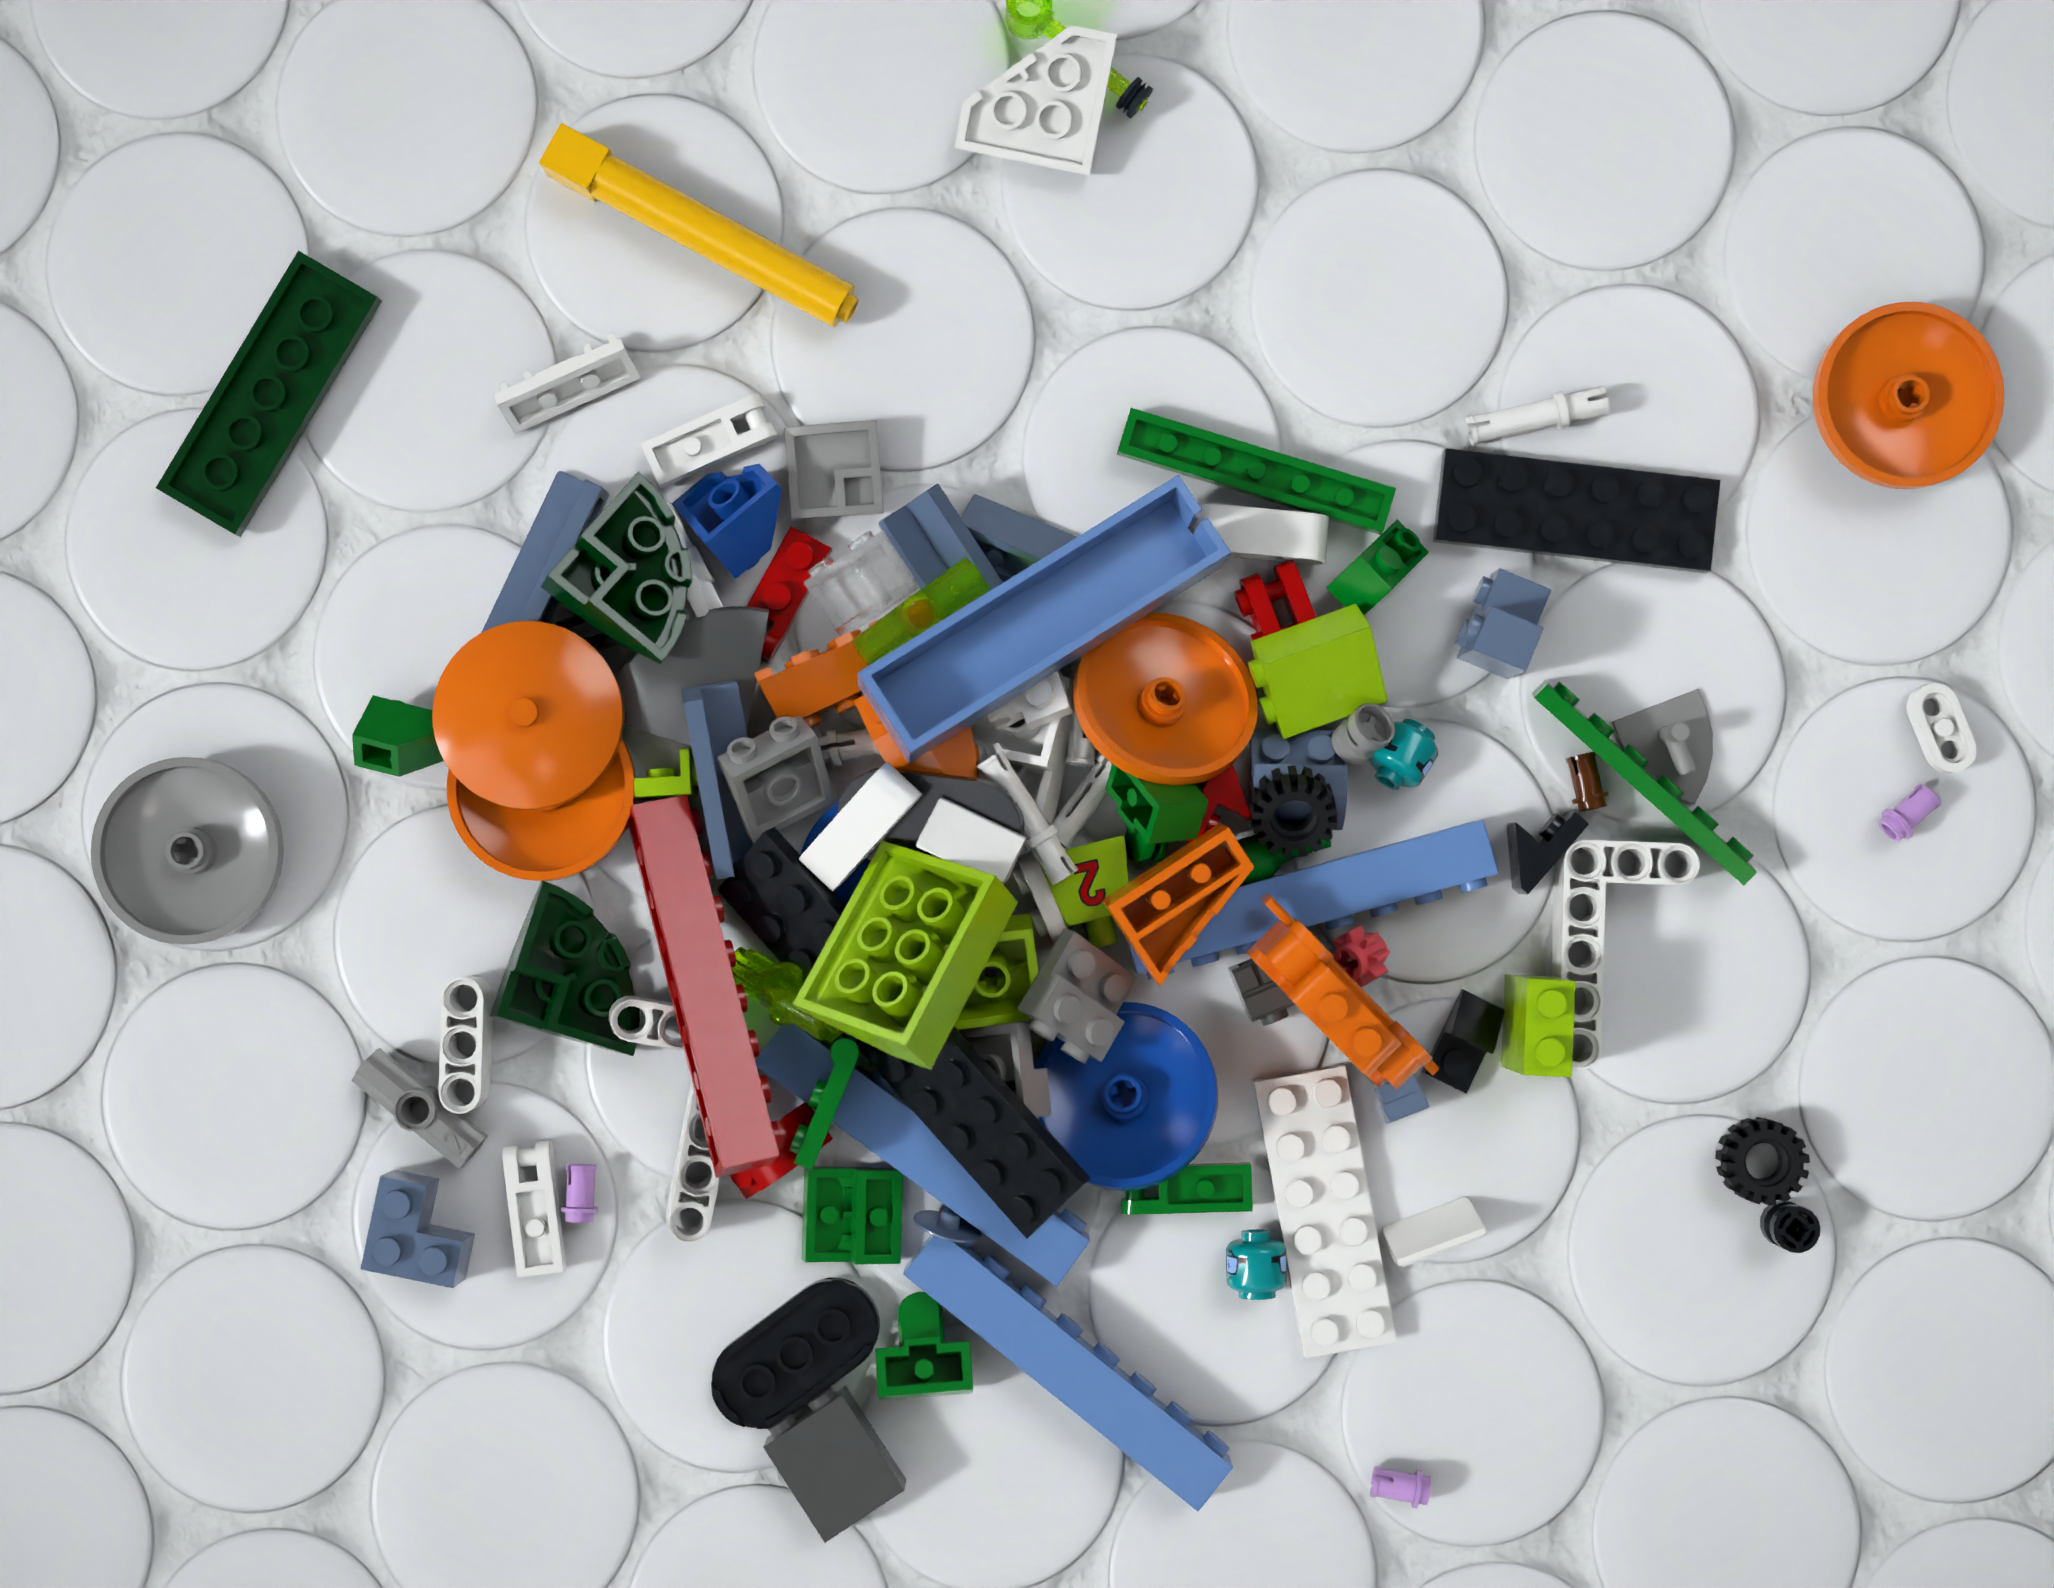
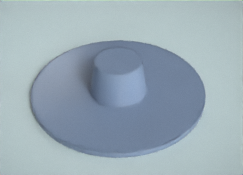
M949 1208L943 1209L942 1212L934 1210L919 1211L915 1213L913 1218L919 1228L945 1240L972 1243L980 1240L982 1236L980 1230Z

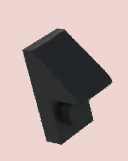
M1576 812L1564 813L1562 817L1556 813L1539 831L1538 834L1543 837L1540 842L1518 823H1508L1507 837L1512 889L1518 894H1529L1589 823Z
M1461 989L1430 1054L1433 1058L1432 1061L1439 1067V1070L1433 1076L1425 1068H1423L1422 1072L1467 1094L1486 1052L1493 1054L1495 1051L1505 1009Z

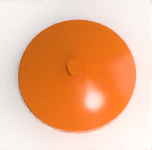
M1899 302L1884 305L1861 315L1848 324L1835 336L1823 353L1813 384V410L1816 423L1825 444L1843 466L1860 478L1873 484L1893 489H1919L1933 486L1969 468L1982 456L1992 442L1998 430L2004 407V384L2001 369L1993 350L1983 335L1956 313L1943 307L1922 302Z
M1158 612L1147 614L1082 655L1074 674V708L1081 728L1089 741L1113 765L1134 777L1148 782L1182 786L1214 778L1224 772L1238 759L1250 741L1257 722L1258 700L1256 689L1248 668L1241 657L1217 633L1196 621L1182 616Z
M539 621L505 623L492 627L468 641L458 650L445 667L435 691L432 710L435 740L444 762L454 776L469 790L490 802L505 807L526 810L544 809L566 803L591 788L607 771L618 751L624 730L625 718L624 702L618 680L598 650L585 639L566 628Z
M622 738L611 765L604 775L586 792L554 807L526 810L505 807L478 796L464 786L448 769V808L451 819L462 841L473 854L491 868L508 876L524 880H561L592 868L602 861L620 842L630 823L631 805L636 804L634 791L636 772L632 756Z

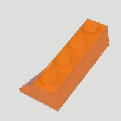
M925 599L872 622L869 625L871 630L865 633L858 629L834 638L833 641L827 644L828 650L822 653L818 649L806 650L790 657V661L784 664L786 669L773 675L770 667L755 672L754 675L777 718L784 716L795 718L800 715L809 727L813 728L822 723L819 715L836 708L838 713L842 714L856 708L854 701L864 695L858 687L859 671L939 623L934 609L928 600Z

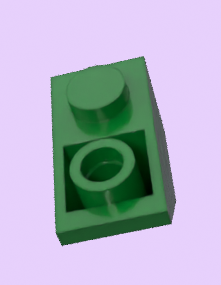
M1397 519L1326 588L1344 607L1357 604L1362 614L1365 615L1429 551L1421 544L1418 536L1410 529L1405 528Z
M372 695L352 734L354 766L401 777L444 761L435 740L432 710L406 704L399 700H390Z

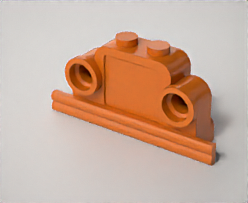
M1269 893L1260 899L1279 920L1246 953L1377 1087L1387 1080L1398 1090L1421 1066L1432 1076L1439 1070V1067L1432 1061V1056L1396 1020L1393 1021L1334 960L1335 957L1300 921L1295 920Z

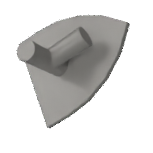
M1699 689L1612 721L1623 749L1628 743L1632 745L1649 761L1644 768L1656 780L1664 774L1684 792L1679 798L1680 800L1691 804L1696 803L1707 781L1713 757V732Z

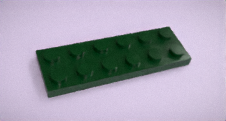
M298 251L157 484L156 489L229 532L241 537L382 300Z

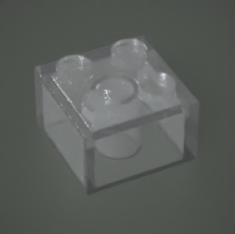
M883 530L875 536L871 531L860 535L847 546L850 550L849 553L837 561H834L832 557L822 560L808 571L811 578L803 582L839 636L857 630L918 589L913 575Z

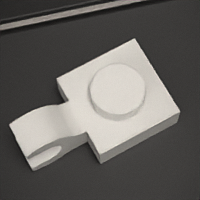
M1058 670L987 716L990 722L994 721L997 730L1008 727L1022 719H1025L1026 725L1032 730L1072 714L1074 710L1061 671Z

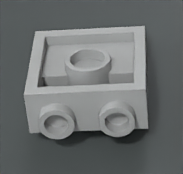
M800 715L795 718L789 716L777 718L770 724L769 731L753 739L747 737L735 739L729 744L727 752L717 756L726 788L736 801L745 832L753 843L768 829L775 827L779 831L836 802L817 735Z
M1064 928L1017 1010L1032 1020L1029 1025L1031 1030L1050 1041H1054L1056 1037L1063 1041L1064 1045L1061 1050L1070 1057L1084 1064L1088 1058L1102 1062L1125 1022L1116 1014L1137 977L1079 934Z
M1029 1022L958 1030L1038 1120L1039 1117L1052 1115L1047 1068L1034 1069Z

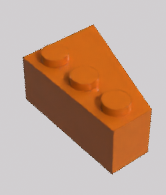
M1219 823L1103 899L1102 902L1152 979L1161 986L1169 976V971L1185 951L1192 947L1198 939L1196 937L1211 918L1219 913L1253 870L1254 866L1230 828Z

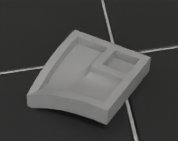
M877 420L784 428L791 520L884 513Z

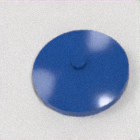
M1123 1002L1116 1016L1125 1022L1102 1062L1092 1058H1088L1085 1064L1077 1061L1061 1050L1064 1042L1056 1037L1054 1041L1049 1040L1035 1066V1069L1047 1068L1052 1114L1051 1116L1039 1117V1121L1089 1175L1091 1179L1087 1183L1104 1189L1138 1190L1157 1185L1172 1178L1185 1169L1200 1153L1211 1134L1217 1115V1078L1211 1059L1202 1042L1176 1016L1158 1007L1137 1002Z

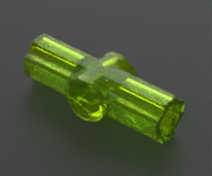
M964 557L853 638L851 643L866 665L869 666L978 599L990 589L976 567ZM921 602L930 608L932 621L928 627L918 628L910 623L908 610L913 603Z
M739 947L735 950L736 967L731 968L735 984H742L748 997L767 1008L769 1019L773 1023L787 1026L794 1024L820 1041L826 1039L832 1042L843 1034V1031L792 1005L805 982L802 970L798 965L790 962L776 964L752 949L746 950Z

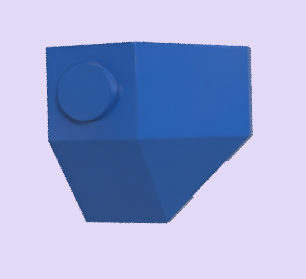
M760 464L745 466L740 475L726 477L722 471L706 474L672 504L736 579L746 570L753 568L760 558L771 550L782 489Z

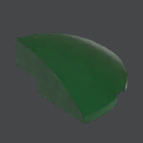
M638 471L583 532L577 543L550 571L541 586L564 606L592 626L633 651L659 664L663 662L671 651L682 631L688 612H685L687 590L692 583L688 548H683L678 533L674 527L675 515L653 484Z
M541 881L511 953L490 1017L591 1046L634 1056L637 1043L620 1039L613 1032L609 1022V1011L617 999L624 996H636L634 995L633 984L629 974L631 964L617 936L609 933L593 915L594 910L589 905L568 891ZM628 1006L619 1013L618 1025L622 1029L635 1030L639 1027L640 1008Z

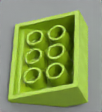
M881 841L792 1005L894 1057L931 1070L1018 901L995 875Z

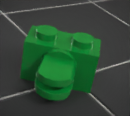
M1112 764L1105 790L1118 805L1116 812L1127 824L1124 836L1126 852L1133 861L1144 862L1149 859H1164L1169 842L1197 839L1202 820L1206 815L1209 800L1195 784L1179 786L1148 782L1134 777Z
M916 1292L908 1295L902 1300L898 1308L899 1347L875 1348L879 1401L971 1394L973 1392L970 1341L946 1343L942 1306L925 1292Z

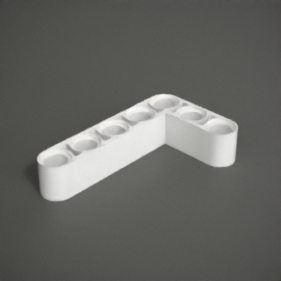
M1576 840L1554 864L1551 976L1574 980L1575 988L1582 989L1586 996V1003L1583 1009L1574 1013L1573 1036L1579 1034L1582 1037L1585 1048L1580 1057L1572 1060V1068L1578 1070L1590 1068L1600 1058L1602 1049L1606 883L1687 884L1694 880L1700 868L1699 856L1689 845L1664 842ZM1578 848L1586 851L1590 859L1588 869L1582 874L1574 871L1571 866V856ZM1624 850L1630 851L1636 860L1635 869L1629 875H1624L1619 870L1617 864L1618 857ZM1671 852L1678 854L1682 862L1681 871L1675 877L1670 876L1664 867L1665 858ZM1578 894L1585 897L1589 907L1588 913L1581 920L1573 918L1569 909L1571 900ZM1580 941L1587 948V958L1583 964L1575 967L1568 958V951L1573 943Z
M624 996L617 999L611 1006L609 1022L613 1032L620 1039L633 1043L684 1051L681 1037L671 1038L665 1033L666 1021L675 1015L672 1002L639 996ZM628 1006L638 1007L644 1013L642 1024L635 1030H625L618 1025L619 1013ZM692 1080L666 1208V1221L671 1234L678 1241L686 1244L696 1243L708 1234L720 1177L716 1178L706 1137H699L693 1132L695 1121L701 1116ZM696 1161L707 1163L709 1165V1174L704 1181L691 1183L684 1178L685 1170L691 1163ZM686 1208H694L701 1213L699 1223L690 1229H683L676 1225L678 1213Z

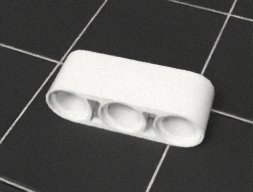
M1199 504L1202 511L1194 525V532L1199 522L1208 517L1231 551L1230 558L1273 562L1293 560L1295 564L1306 565L1325 564L1329 516L1309 512L1245 506Z
M886 762L845 805L798 860L834 892L922 796V793L889 762Z
M477 976L452 980L444 988L441 997L438 1093L444 1108L456 1114L468 1113L484 1105L491 1091L493 1017H490L493 1008L494 997L489 983ZM464 985L471 986L477 993V1003L472 1010L463 1008L458 1000L459 991ZM462 1032L471 1034L476 1042L475 1052L470 1057L460 1053L457 1048V1039ZM461 1078L471 1082L474 1087L475 1094L470 1103L461 1101L456 1095V1084Z

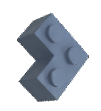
M1501 568L1493 572L1490 578L1483 576L1472 599L1473 602L1478 604L1476 612L1470 620H1464L1455 640V644L1461 646L1457 659L1505 679L1526 672L1544 629L1537 624L1552 589Z
M395 1169L380 1176L361 1270L454 1288L466 1279L475 1233L430 1224L439 1178Z

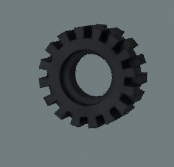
M1296 765L1287 766L1288 774L1282 775L1280 769L1277 768L1272 770V781L1264 775L1259 780L1260 789L1254 787L1251 793L1250 813L1254 834L1257 833V840L1262 846L1267 843L1268 851L1276 854L1279 847H1281L1283 857L1291 858L1292 850L1298 849L1299 857L1308 856L1306 847L1311 846L1315 852L1322 849L1321 838L1329 842L1333 837L1331 829L1336 830L1337 828L1336 816L1338 814L1330 784L1326 785L1325 778L1320 773L1313 778L1311 768L1303 767L1302 773L1297 774ZM1288 801H1304L1312 808L1307 818L1294 823L1280 821L1275 815L1277 808Z
M1756 1117L1755 1120L1746 1118L1741 1120V1125L1733 1124L1727 1129L1730 1135L1728 1137L1722 1136L1718 1142L1723 1145L1722 1151H1716L1715 1159L1721 1162V1166L1716 1167L1718 1175L1725 1178L1723 1183L1728 1189L1733 1190L1734 1194L1756 1204L1764 1203L1766 1205H1776V1200L1786 1202L1791 1199L1789 1195L1791 1191L1798 1193L1803 1186L1798 1182L1801 1177L1807 1179L1809 1171L1803 1168L1804 1163H1810V1158L1808 1154L1803 1153L1802 1149L1806 1145L1803 1139L1795 1136L1797 1132L1790 1127L1784 1126L1782 1123L1761 1117ZM1760 1143H1768L1777 1151L1779 1158L1778 1167L1771 1176L1758 1179L1753 1177L1747 1170L1746 1156L1753 1146Z

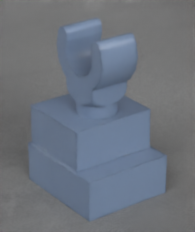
M1415 1073L1398 1090L1387 1080L1383 1085L1374 1089L1386 1124L1430 1107Z

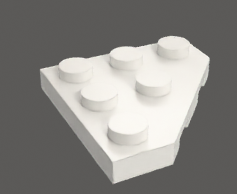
M1070 25L1056 35V37L963 101L954 148L1090 176L1118 34Z

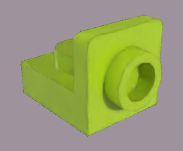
M680 748L681 776H675L673 768L646 770L647 778H634L635 797L641 800L665 799L681 795L697 797V786L699 785L692 749Z

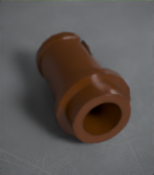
M1595 752L1566 758L1576 799H1573L1572 803L1578 804L1579 812L1607 806L1605 797H1608L1609 793L1608 791L1603 792Z

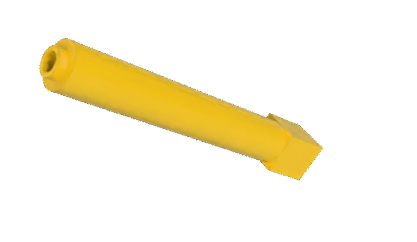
M560 123L538 162L548 177L594 202L596 199L832 327H836L840 321L848 323L857 308L859 299L853 296L855 292L854 285L619 159L612 154L609 148L563 123Z

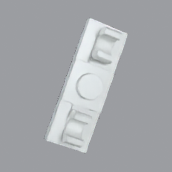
M612 333L608 334L606 337L609 343L593 350L590 343L584 345L585 354L569 358L536 373L535 376H532L529 371H525L522 373L524 381L511 387L508 386L506 381L500 382V391L493 395L498 408L514 434L640 379L637 367L622 339H616Z

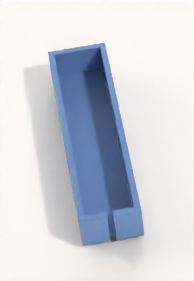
M1179 474L858 672V687L909 764L1223 568L1231 551L1208 517L1199 522L1194 534L1189 530V528L1195 525L1202 508Z

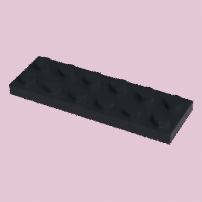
M1445 449L1442 453L1433 542L1708 573L1711 571L1720 480Z

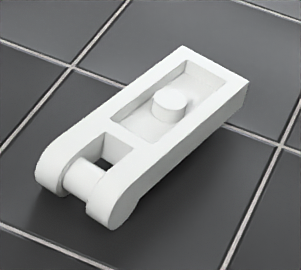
M759 393L751 394L640 443L659 487L664 488L751 448L759 447L775 440L778 437V433L772 422L768 423L762 410L765 408V404ZM740 418H746L751 430L738 435L733 422Z
M551 1140L535 1143V1147L523 1149L518 1144L504 1146L502 1158L517 1278L564 1272L567 1270L554 1168L555 1152ZM536 1166L538 1179L523 1181V1167Z

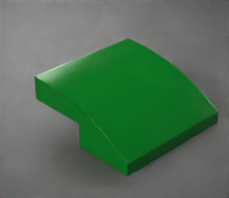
M813 1166L812 1170L804 1168L801 1260L804 1262H852L855 1265L901 1264L903 1174L897 1169L831 1166Z

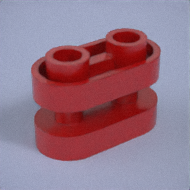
M1293 560L1274 566L1276 581L1264 585L1258 573L1239 579L1241 589L1234 591V596L1242 616L1250 615L1256 633L1250 635L1251 641L1316 618L1304 583ZM1281 598L1285 602L1293 623L1280 628L1271 602Z

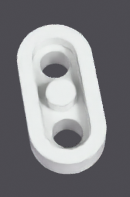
M1931 683L1916 688L1908 697L1906 710L1928 764L1933 769L1942 773H1954L1967 769L1976 758L1977 745L1957 695L1950 687L1941 683ZM1927 699L1931 700L1935 705V711L1931 716L1924 711L1923 707ZM1944 742H1948L1952 746L1953 752L1950 758L1944 757L1941 752Z
M1032 851L1018 856L1017 860L1020 866L1013 868L1012 872L1022 895L1031 891L1038 909L1030 913L1040 937L1050 934L1052 941L1055 942L1060 937L1064 928L1067 929V926L1038 859H1036Z

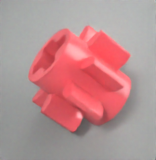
M1358 925L1333 940L1332 943L1337 948L1333 954L1334 960L1353 980H1356L1360 987L1367 985L1388 972L1387 967L1383 963L1390 954V950L1387 949L1385 941L1379 936L1378 932L1364 933L1363 927Z

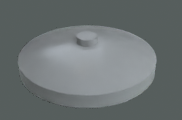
M178 757L160 760L128 776L114 789L103 804L98 814L91 840L93 875L108 907L123 923L134 931L148 938L170 944L185 945L211 942L233 934L246 926L261 912L271 898L280 878L283 865L284 845L281 825L265 793L240 771L226 764L202 758Z

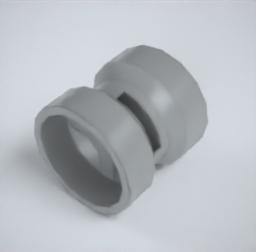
M1372 703L1360 705L1349 716V719L1344 720L1333 731L1331 738L1333 749L1344 762L1351 765H1363L1374 756L1375 751L1383 749L1394 738L1396 730L1394 721L1383 707Z

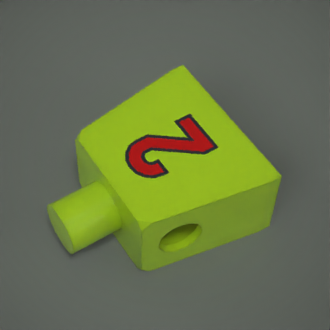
M1124 835L1066 849L1065 852L1078 870L1055 885L1051 884L1045 870L1039 863L1066 926L1085 922L1089 941L1096 948L1117 943L1118 938L1112 916L1102 900L1128 884Z

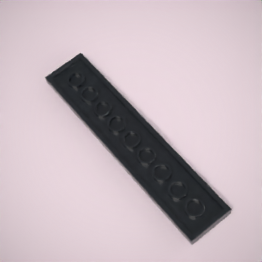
M773 827L762 833L733 869L734 877L726 878L718 887L717 892L798 983L803 986L846 905L798 860L801 855ZM954 1026L931 1070L894 1057L843 1032L848 1039L853 1040L857 1044L863 1056L1026 1239L1036 1232L1091 1179Z

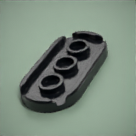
M879 768L872 769L856 777L848 784L840 797L837 814ZM895 768L922 793V796L882 841L937 857L918 848L916 843L940 797L1024 835L1023 813L1017 802H1014L1012 797L1007 794L1008 791L1000 784L982 778ZM880 843L866 857V859L871 860L873 858Z
M825 1278L806 1286L732 1341L721 1352L715 1363L711 1382L712 1397L719 1411L725 1418L736 1425L756 1429H768L772 1424L780 1421L790 1413H796L807 1405L808 1401L831 1387L869 1357L876 1344L880 1329L879 1313L875 1302L866 1290L847 1279Z

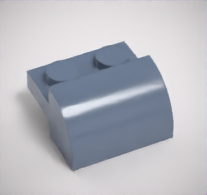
M1254 729L1249 741V811L1253 788L1260 789L1259 780L1264 775L1272 781V770L1279 768L1281 774L1286 775L1288 774L1287 766L1296 765L1297 774H1301L1303 767L1312 769L1313 778L1320 773L1325 778L1326 785L1330 784L1338 814L1336 816L1338 822L1336 830H1342L1347 805L1348 769L1345 762L1333 749L1331 738L1334 730H1308L1283 739L1278 729ZM1288 801L1277 808L1275 815L1280 821L1294 823L1307 818L1312 808L1304 801ZM1249 820V828L1253 829L1252 820Z

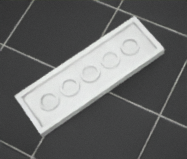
M1337 1065L1253 1081L1281 1238L1286 1246L1287 1270L1303 1356L1305 1359L1397 1342L1346 1066Z

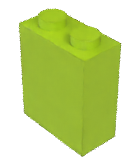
M1357 604L1250 641L1255 659L1248 662L1249 670L1256 687H1262L1265 697L1258 699L1262 716L1267 725L1273 723L1276 725L1283 739L1350 716L1360 705L1366 703L1380 705L1388 702L1372 629Z
M1505 974L1503 1008L1505 1012L1503 1016L1501 1067L1522 1075L1572 1077L1575 1007L1574 980L1552 976Z

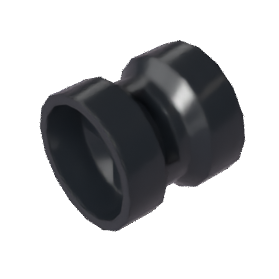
M1778 1200L1776 1205H1768L1760 1217V1228L1763 1236L1769 1242L1791 1253H1802L1810 1250L1820 1237L1818 1218L1811 1210L1793 1202Z

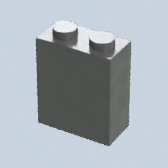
M846 1385L835 1393L829 1387L808 1401L807 1404L810 1409L797 1418L790 1413L780 1421L772 1424L768 1428L771 1435L767 1437L763 1446L824 1543L903 1492L906 1484L905 1476Z

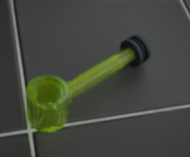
M1006 0V25L1011 33L1018 38L1030 40L1044 34L1051 40L1066 29L1053 18L1055 13L1052 11V0ZM1032 2L1039 7L1040 12L1033 17H1026L1018 12L1017 7L1021 3ZM1111 66L1107 88L1120 98L1116 107L1119 110L1124 107L1123 113L1128 110L1126 116L1132 118L1138 111L1146 107L1153 88L1148 86L1145 89L1146 83L1141 85L1143 80L1140 77H1137L1131 83Z

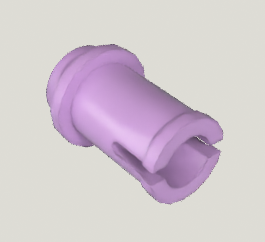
M1918 784L1895 808L1884 810L1882 812L1883 818L1878 824L1882 831L1896 842L1903 838L1909 839L1913 836L1912 829L1934 809H1937L1941 802L1931 789L1925 785Z
M566 1165V1206L561 1207V1212L565 1213V1222H593L594 1213H598V1207L594 1206L595 1170L597 1165Z
M1374 1466L1371 1479L1373 1487L1370 1489V1497L1412 1503V1508H1418L1419 1504H1428L1431 1477L1422 1475V1470H1416L1415 1474Z

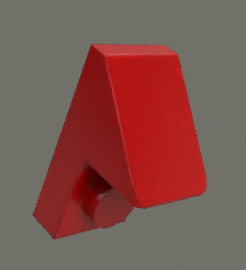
M1233 764L1221 774L1205 781L1201 792L1209 801L1206 815L1202 820L1197 837L1218 824L1221 816L1214 813L1217 806L1247 821L1251 820V814ZM1194 839L1183 840V841H1185V842H1187V843H1190V842L1193 841Z

